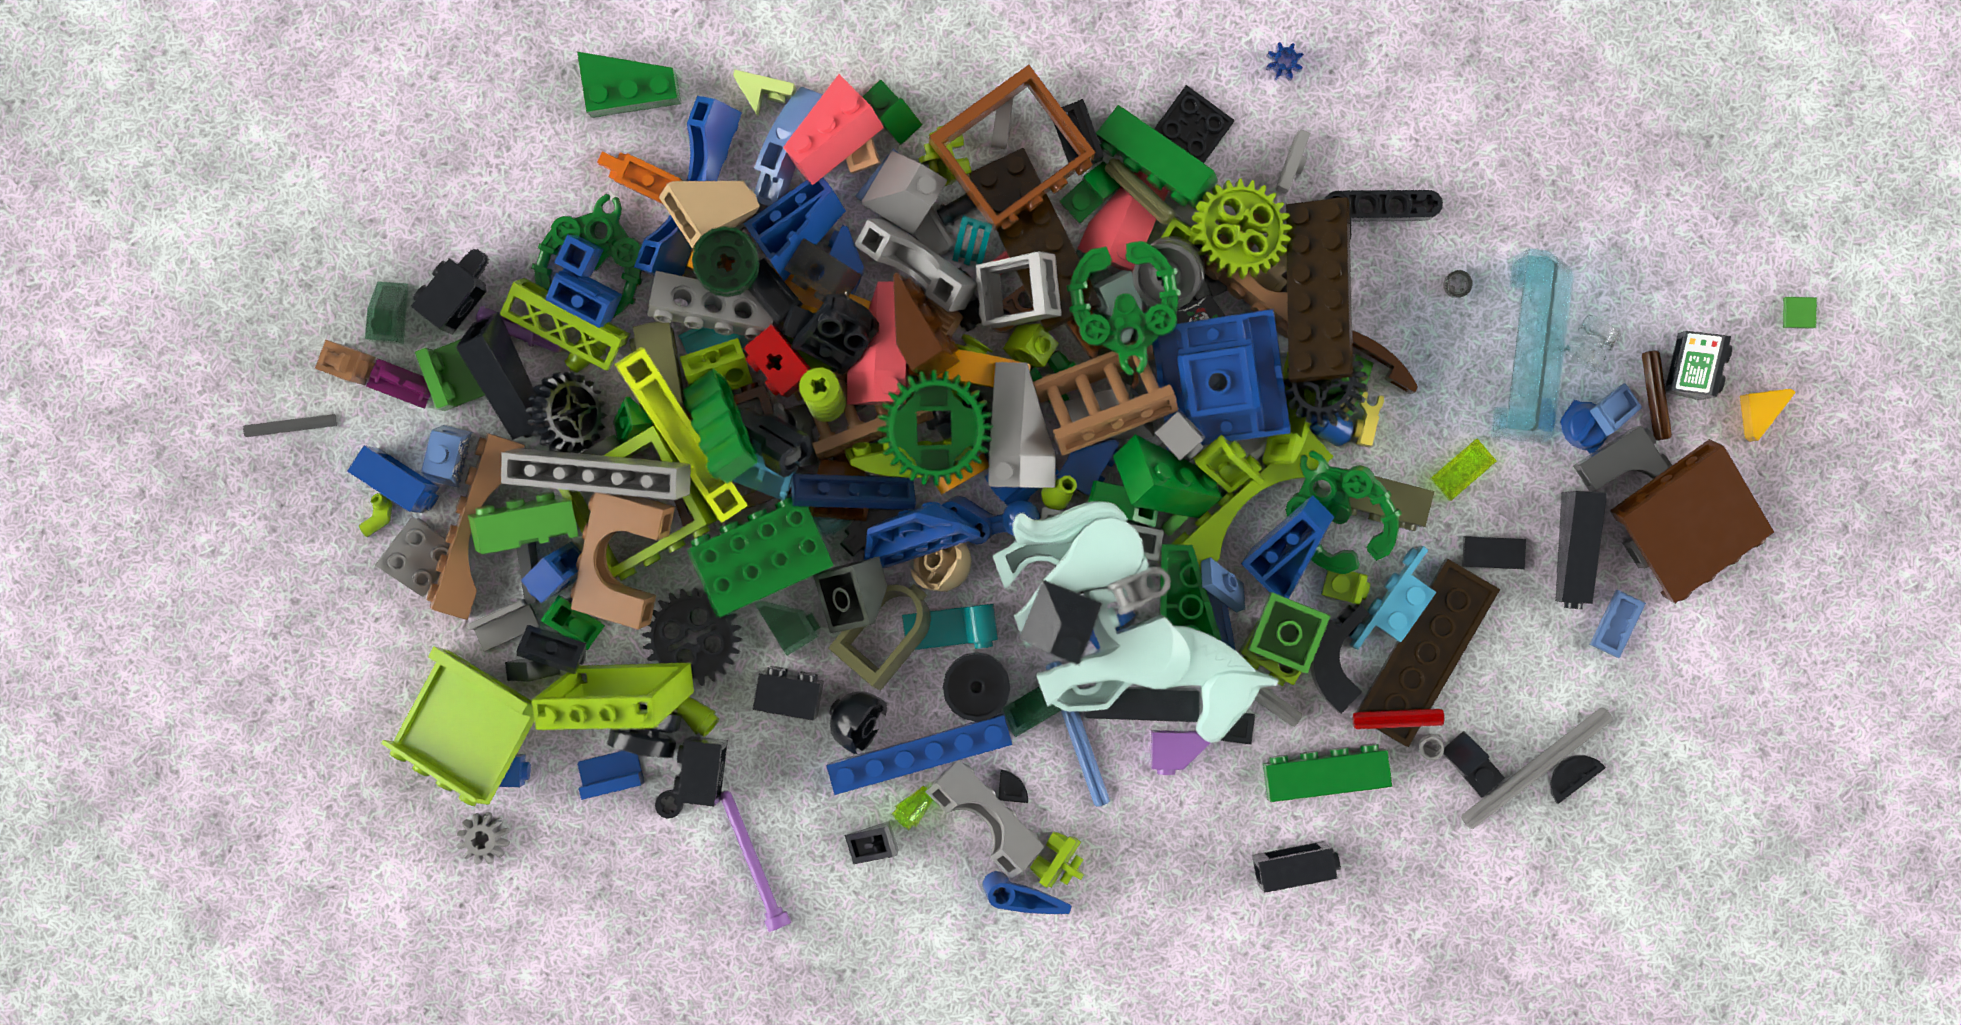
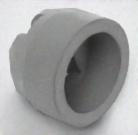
M1428 734L1420 740L1419 750L1425 759L1437 760L1444 753V744L1437 735ZM1428 741L1438 745V749L1436 750L1431 746L1424 745V743Z

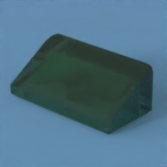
M1040 686L1003 707L1014 737L1019 736L1062 710L1053 704L1047 706Z

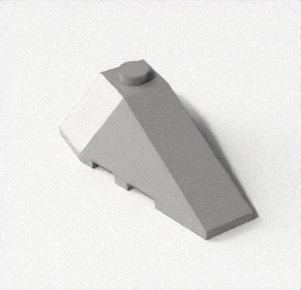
M996 362L991 422L993 428L991 429L990 436L992 441H990L989 487L1055 488L1056 455L1048 435L1028 364Z

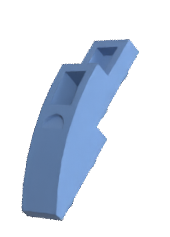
M800 87L774 122L754 169L761 171L754 191L759 203L770 206L787 194L796 166L783 146L823 94Z

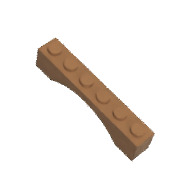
M486 433L485 438H479L474 455L479 456L476 466H470L465 479V484L469 485L466 497L461 495L456 506L455 513L460 514L456 526L451 524L447 533L446 542L450 543L446 555L441 554L436 568L437 572H441L437 584L432 583L428 591L426 600L431 602V610L468 620L477 593L468 561L471 534L468 515L475 514V509L482 507L489 495L502 484V452L516 448L524 449V444L490 433Z

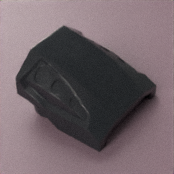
M842 293L830 294L826 296L823 305L811 320L796 335L791 348L807 353L838 370L837 373L843 376L860 359L870 341L878 333L879 322L867 307Z

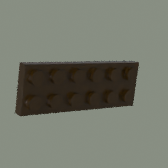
M1024 147L969 173L971 181L997 215L1041 184ZM1045 194L1041 197L1044 201L1030 212L1027 209L1016 215L1019 219L1005 230L1001 226L996 232L1009 258L1034 252L1055 254L1061 316L1040 320L1045 332H1048L1075 319L1073 313H1070L1069 307L1072 306L1070 292H1067L1066 286L1070 285L1073 273L1080 259L1048 195ZM1030 268L1016 270L1033 305ZM1088 277L1086 282L1088 289L1082 291L1084 304L1091 305V310H1089L1091 312L1102 305Z
M1347 197L1286 204V213L1290 215L1286 220V224L1292 226V229L1286 233V236L1291 238V241L1287 244L1289 380L1291 383L1353 377L1349 200Z
M1445 558L1429 586L1436 594L1402 642H1396L1356 712L1431 709L1501 589ZM1420 727L1377 728L1378 731L1406 747L1410 746Z

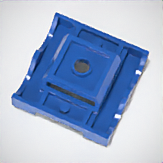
M1274 309L1177 323L1172 333L1159 336L1152 343L1159 388L1171 385L1175 394L1178 411L1181 410L1186 415V418L1205 436L1200 442L1202 446L1211 444L1220 435H1223L1231 442L1234 440L1291 433L1287 399L1284 393L1285 385ZM1214 373L1225 375L1227 378L1226 388L1221 391L1214 390L1209 383L1211 375ZM1177 412L1164 416V422L1166 423Z

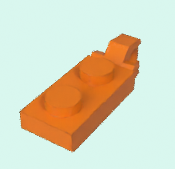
M602 151L597 161L600 166L611 170L608 177L616 183L662 205L664 204L659 196L666 185L672 181H683L681 178L628 153L620 152L618 157L615 158Z

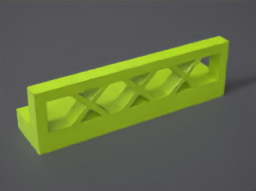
M526 278L512 283L499 315L605 371L610 370L619 348L627 344L630 333L611 323L598 328L546 301L549 290ZM516 297L526 303L530 314L520 316L510 311ZM543 313L551 315L557 328L549 331L542 328L537 315ZM571 327L578 329L583 342L576 345L569 342L564 329ZM600 341L611 347L606 360L595 355L592 343Z

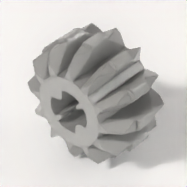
M490 812L486 813L483 819L479 813L473 814V822L468 819L462 822L466 830H459L457 832L458 837L465 839V841L457 844V848L463 849L467 847L468 851L463 857L468 859L474 854V863L477 865L483 861V858L487 864L494 862V855L501 858L504 855L501 847H507L510 844L509 840L501 838V836L509 833V829H498L503 819L498 818L491 823L493 816ZM481 831L483 832L482 835L487 834L489 840L485 842V846H483L484 842L479 843L477 837L481 835Z

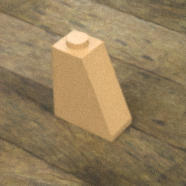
M672 181L666 185L659 196L692 248H694L700 237L709 230L723 226L734 228L750 220L760 207L755 193L747 187L744 181Z

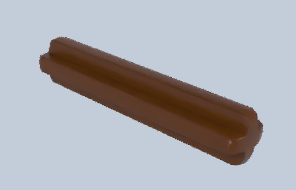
M1657 350L1642 353V362L1653 435L1658 441L1666 440L1672 437L1661 356Z

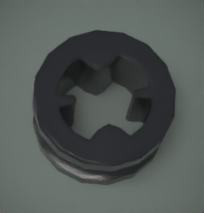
M667 790L656 798L655 810L663 818H674L682 811L684 804L677 802L678 794H673V790ZM669 796L675 798L674 804L677 806L676 811L671 809L670 813L664 811L665 805L661 801L664 797L667 800Z

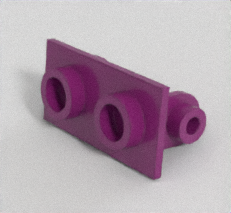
M378 358L366 385L368 388L425 409L431 395L424 376Z

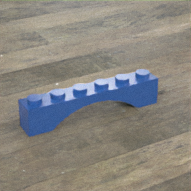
M697 95L687 121L690 138V164L686 181H718L721 168L728 156V149L734 133L738 129L742 112L717 99ZM671 215L656 231L644 238L634 268L655 276L656 271L678 276L684 274L692 247Z
M1002 713L995 715L989 720L973 721L919 739L832 761L826 767L834 795L1007 747L1012 745V740L1005 715Z

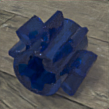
M1279 42L1276 46L1277 53L1273 51L1267 53L1266 56L1272 60V63L1267 65L1266 70H1274L1276 73L1274 80H1278L1281 75H1286L1287 80L1291 81L1293 78L1292 70L1301 72L1303 69L1297 62L1304 54H1297L1293 50L1294 43L1289 47L1283 48V45ZM1282 55L1285 59H1291L1288 68H1286L1284 63H1278Z

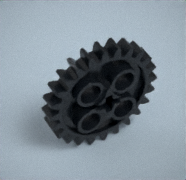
M693 588L691 596L687 595L685 589H681L680 598L678 599L673 593H669L670 603L668 604L659 600L658 603L662 609L660 612L653 610L652 615L655 617V620L651 621L650 625H647L651 627V632L642 633L643 637L650 638L651 643L643 646V649L653 651V654L647 660H657L659 663H679V653L684 649H688L694 656L691 664L693 683L694 679H697L701 686H705L706 676L713 682L717 681L716 671L726 675L727 672L723 665L725 663L734 665L735 662L730 658L731 653L740 654L741 652L733 647L734 643L743 641L742 638L734 636V632L742 628L740 625H732V621L738 615L736 613L726 614L717 618L706 593L704 592L702 597H700L697 588ZM698 608H703L707 612V620L703 625H695L691 619L692 613ZM675 622L680 628V633L678 637L670 640L665 636L664 629L668 623ZM713 623L717 624L716 629L697 638L698 644L694 645L688 642L671 652L668 650L670 645L689 636L688 630L691 629L693 632H699ZM712 635L718 636L721 640L720 649L714 653L709 652L705 646V641Z

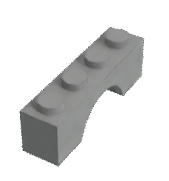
M885 218L867 219L854 246L877 262L891 265L912 276L924 287V295L948 312L965 309L977 288L978 283Z
M957 760L948 767L925 791L946 813L955 810H967L977 814L986 822L993 839L990 858L1010 879L1023 872L1045 847L1039 841L1037 834L1027 829L1018 820L1016 813L1006 807L996 797L995 792L975 776L973 769L961 760Z

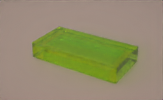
M1475 438L1431 476L1430 479L1445 497L1452 501L1496 463L1497 460L1478 438Z

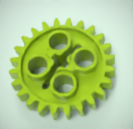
M1238 179L1234 187L1229 180H1226L1223 184V189L1216 184L1212 189V193L1207 191L1202 197L1204 202L1199 201L1195 208L1199 212H1195L1191 219L1197 222V224L1193 225L1190 231L1199 235L1193 240V244H1202L1203 247L1198 252L1199 256L1205 254L1210 256L1206 262L1207 266L1213 262L1218 263L1217 273L1225 267L1228 269L1227 274L1229 278H1231L1235 271H1238L1240 279H1244L1248 271L1255 278L1259 274V268L1262 272L1267 273L1271 268L1270 264L1275 266L1280 261L1278 256H1283L1286 253L1287 249L1282 245H1287L1291 238L1284 234L1288 233L1292 226L1283 224V222L1290 215L1288 213H1280L1279 210L1283 207L1284 203L1275 204L1273 202L1276 196L1275 192L1269 196L1264 194L1266 190L1265 185L1256 190L1253 180H1251L1247 187H1244L1242 179ZM1223 206L1232 207L1235 215L1227 214ZM1253 214L1261 215L1265 223H1258L1254 219ZM1238 225L1242 226V231L1245 233L1240 232V226ZM1217 234L1225 235L1229 240V244L1221 243L1217 238ZM1247 242L1256 244L1259 252H1252L1248 248Z

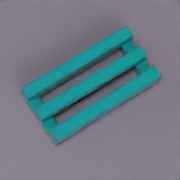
M963 216L952 261L958 262L959 257L965 259L964 264L970 266L971 261L976 262V265L983 264L993 224ZM967 225L973 227L968 248L965 251L962 250ZM980 228L984 230L979 254H975L973 250Z

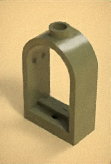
M914 583L910 588L902 585L887 586L881 607L892 598L906 596L913 600L917 616L913 628L880 668L851 645L866 626L842 631L828 647L830 651L867 683L880 691L925 638L930 627V610L924 601L927 594Z

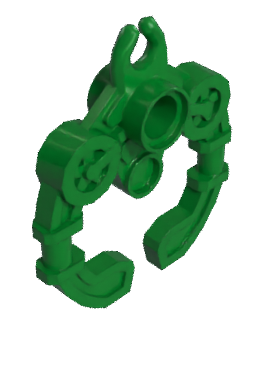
M605 194L597 200L592 213L577 218L561 216L554 220L551 230L545 236L542 243L538 245L537 249L540 252L536 263L532 264L531 269H534L536 284L549 290L553 269L548 268L551 255H558V248L563 245L567 235H578L603 248L604 250L594 271L599 270L604 262L612 256L616 264L624 267L625 272L622 273L621 278L626 280L613 317L615 318L630 304H635L636 299L634 295L638 284L641 285L643 279H641L642 271L634 268L642 244L635 238H629L620 224L619 219L622 206L618 197H614L612 200L615 208L612 213H606L603 210V204L611 198L609 194ZM599 222H603L608 229V233L603 239H599L595 235V226Z
M1143 241L1127 243L1126 259L1135 265L1151 263L1157 270V278L1163 277L1165 292L1159 293L1160 299H1162L1161 304L1152 306L1146 314L1141 311L1134 297L1127 293L1120 294L1116 298L1113 313L1109 320L1102 315H1091L1089 312L1091 305L1084 304L1082 290L1088 289L1086 282L1090 273L1104 271L1112 263L1107 247L1091 249L1079 261L1070 285L1066 286L1067 292H1070L1072 306L1069 307L1070 313L1074 315L1075 321L1080 328L1082 339L1092 346L1104 345L1118 353L1121 368L1128 375H1133L1134 369L1128 365L1129 357L1137 356L1140 359L1136 372L1138 374L1143 373L1147 365V349L1159 336L1168 335L1175 329L1178 299L1181 296L1180 289L1177 290L1175 275H1178L1177 268H1172L1167 259L1156 248ZM1127 329H1135L1139 334L1138 341L1130 346L1125 345L1122 342L1123 333Z
M1312 450L1309 452V456L1318 461V467L1310 469L1307 466V455H1302L1300 457V468L1305 480L1300 491L1295 493L1287 502L1285 509L1287 517L1313 495L1334 516V523L1344 524L1352 514L1350 497L1361 499L1368 496L1372 505L1379 503L1384 513L1380 518L1382 523H1384V530L1372 537L1367 545V551L1376 561L1388 556L1398 539L1399 516L1402 514L1400 509H1396L1390 499L1392 495L1390 491L1386 490L1374 477V473L1368 467L1357 465L1347 470L1329 466L1321 454ZM1318 481H1327L1330 484L1331 489H1322L1319 486ZM1319 544L1311 559L1318 566L1337 574H1348L1360 567L1357 553L1354 550H1342L1331 554L1324 550L1321 544Z

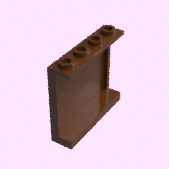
M1710 439L1610 510L1614 519L1625 526L1663 588V591L1660 592L1661 595L1675 604L1678 601L1687 599L1692 594V591L1703 583L1712 581L1717 573L1727 566L1737 563L1742 555L1752 548L1762 545L1766 538L1774 533L1725 446Z

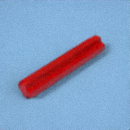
M1442 709L1355 712L1353 713L1352 720L1355 729L1442 726L1444 725L1445 716Z

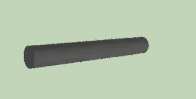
M336 414L244 425L243 433L245 437L337 426Z

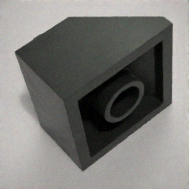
M879 556L837 566L813 575L830 633L875 624L888 586Z

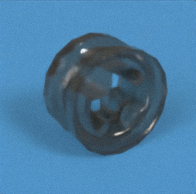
M1455 270L1449 273L1443 282L1445 293L1452 298H1461L1467 295L1473 286L1471 276L1463 270ZM1455 276H1460L1461 282L1466 283L1465 289L1461 288L1460 292H1455V287L1450 285L1451 279H1456Z

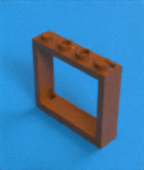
M1029 64L929 136V144L988 223L993 224L992 228L994 231L1001 226L1004 230L1009 228L1019 219L1016 215L1025 209L1030 212L1044 201L1041 198L1049 191H1052L1053 194L1060 191L1068 184L1066 179L1074 173L1080 176L1093 166L1091 161L1095 156V151ZM1028 87L1079 156L997 215L946 146Z

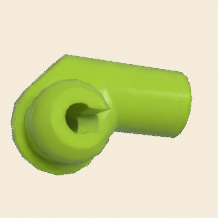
M377 493L371 498L370 502L373 506L372 516L359 524L361 532L366 537L386 526L391 520L392 501L381 493Z

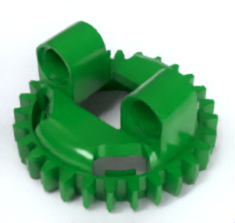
M932 370L930 379H926L923 371L919 372L918 382H915L911 376H908V387L898 383L897 387L900 393L898 395L893 392L888 393L893 400L892 404L882 403V406L888 410L887 415H878V418L886 421L885 426L878 427L877 431L886 432V437H883L878 442L880 444L888 443L889 448L883 452V455L893 453L894 458L890 465L894 466L900 462L902 466L900 467L899 474L902 475L907 470H910L911 481H914L919 474L922 475V485L927 483L928 477H932L934 486L939 485L940 477H944L946 483L951 484L952 474H955L959 480H962L961 470L963 468L970 473L973 472L970 465L971 461L978 464L982 463L977 456L978 452L988 453V450L982 446V442L992 441L991 437L984 435L985 430L993 428V425L984 424V419L990 417L991 412L981 411V408L987 404V401H976L980 391L976 390L970 393L968 391L971 386L970 381L963 384V386L959 385L960 375H956L952 381H949L948 371L943 373L941 379L937 378L936 370ZM952 389L956 390L957 395L960 396L967 403V405L971 404L973 408L965 407L963 403L953 395ZM915 391L914 396L903 406V408L897 410L899 406H901L904 403V401L912 395L911 393ZM950 410L951 444L918 445L917 411ZM968 446H974L972 450H968L966 454L958 460L959 464L954 466L955 459L961 455L965 448H967ZM899 448L904 449V451L915 460L916 465H914L913 461H911L907 456H905V454L902 451L900 452Z

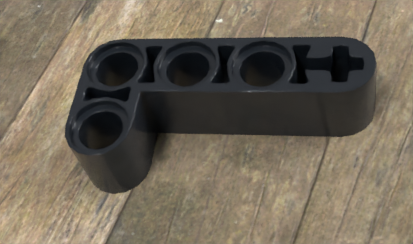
M1433 190L1333 191L1324 198L1347 197L1349 200L1350 240L1352 235L1351 222L1427 221L1439 214L1443 207L1442 197ZM1366 199L1370 201L1373 207L1372 212L1369 214L1363 213L1359 209V200ZM1390 199H1398L1402 203L1403 210L1401 213H1394L1390 209ZM1426 199L1428 204H1433V208L1426 212V207H1415L1411 210L1412 205L1421 204Z

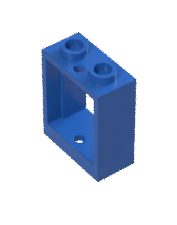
M364 445L347 470V472L409 512L423 513L425 509L430 511L439 498L436 492L440 487L377 447Z

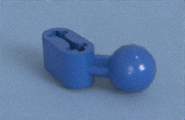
M954 496L941 505L950 510L956 507L958 509L956 513L977 530L980 527L979 523L983 525V533H980V538L969 541L973 544H982L994 534L1003 532L1014 536L1013 522L1015 516L1019 513H1024L1031 519L1040 520V513L1037 507L1026 500H1016L1009 503L1004 509L1003 514L995 516L963 496Z

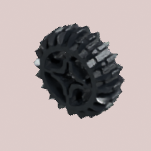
M1353 353V377H1349V381H1343L1341 378L1328 379L1332 384L1330 387L1326 386V390H1322L1321 385L1325 384L1327 380L1291 383L1289 378L1285 379L1284 384L1290 387V389L1284 393L1288 399H1292L1288 404L1292 410L1297 409L1296 415L1300 419L1306 417V422L1310 425L1317 420L1318 425L1324 427L1327 420H1329L1332 426H1337V417L1339 416L1345 422L1348 421L1349 416L1346 413L1349 410L1355 414L1359 411L1354 404L1356 402L1365 403V398L1359 394L1368 391V386L1362 383L1368 378L1366 372L1361 371L1364 367L1363 363L1360 360L1355 361L1356 355ZM1304 389H1309L1310 392L1316 393V400L1319 402L1318 407L1309 405L1306 402ZM1344 394L1337 403L1332 405L1336 396Z
M571 371L553 373L551 377H544L541 380V384L533 387L536 395H531L527 398L533 404V407L525 410L532 414V419L527 424L535 425L536 428L531 435L535 437L541 436L539 444L542 446L549 445V451L581 453L583 449L592 447V441H597L601 438L598 431L606 428L601 423V419L608 416L601 412V407L606 402L598 400L602 391L593 390L594 382L590 380L585 381V375H575ZM568 410H574L566 416H560V414L566 413Z

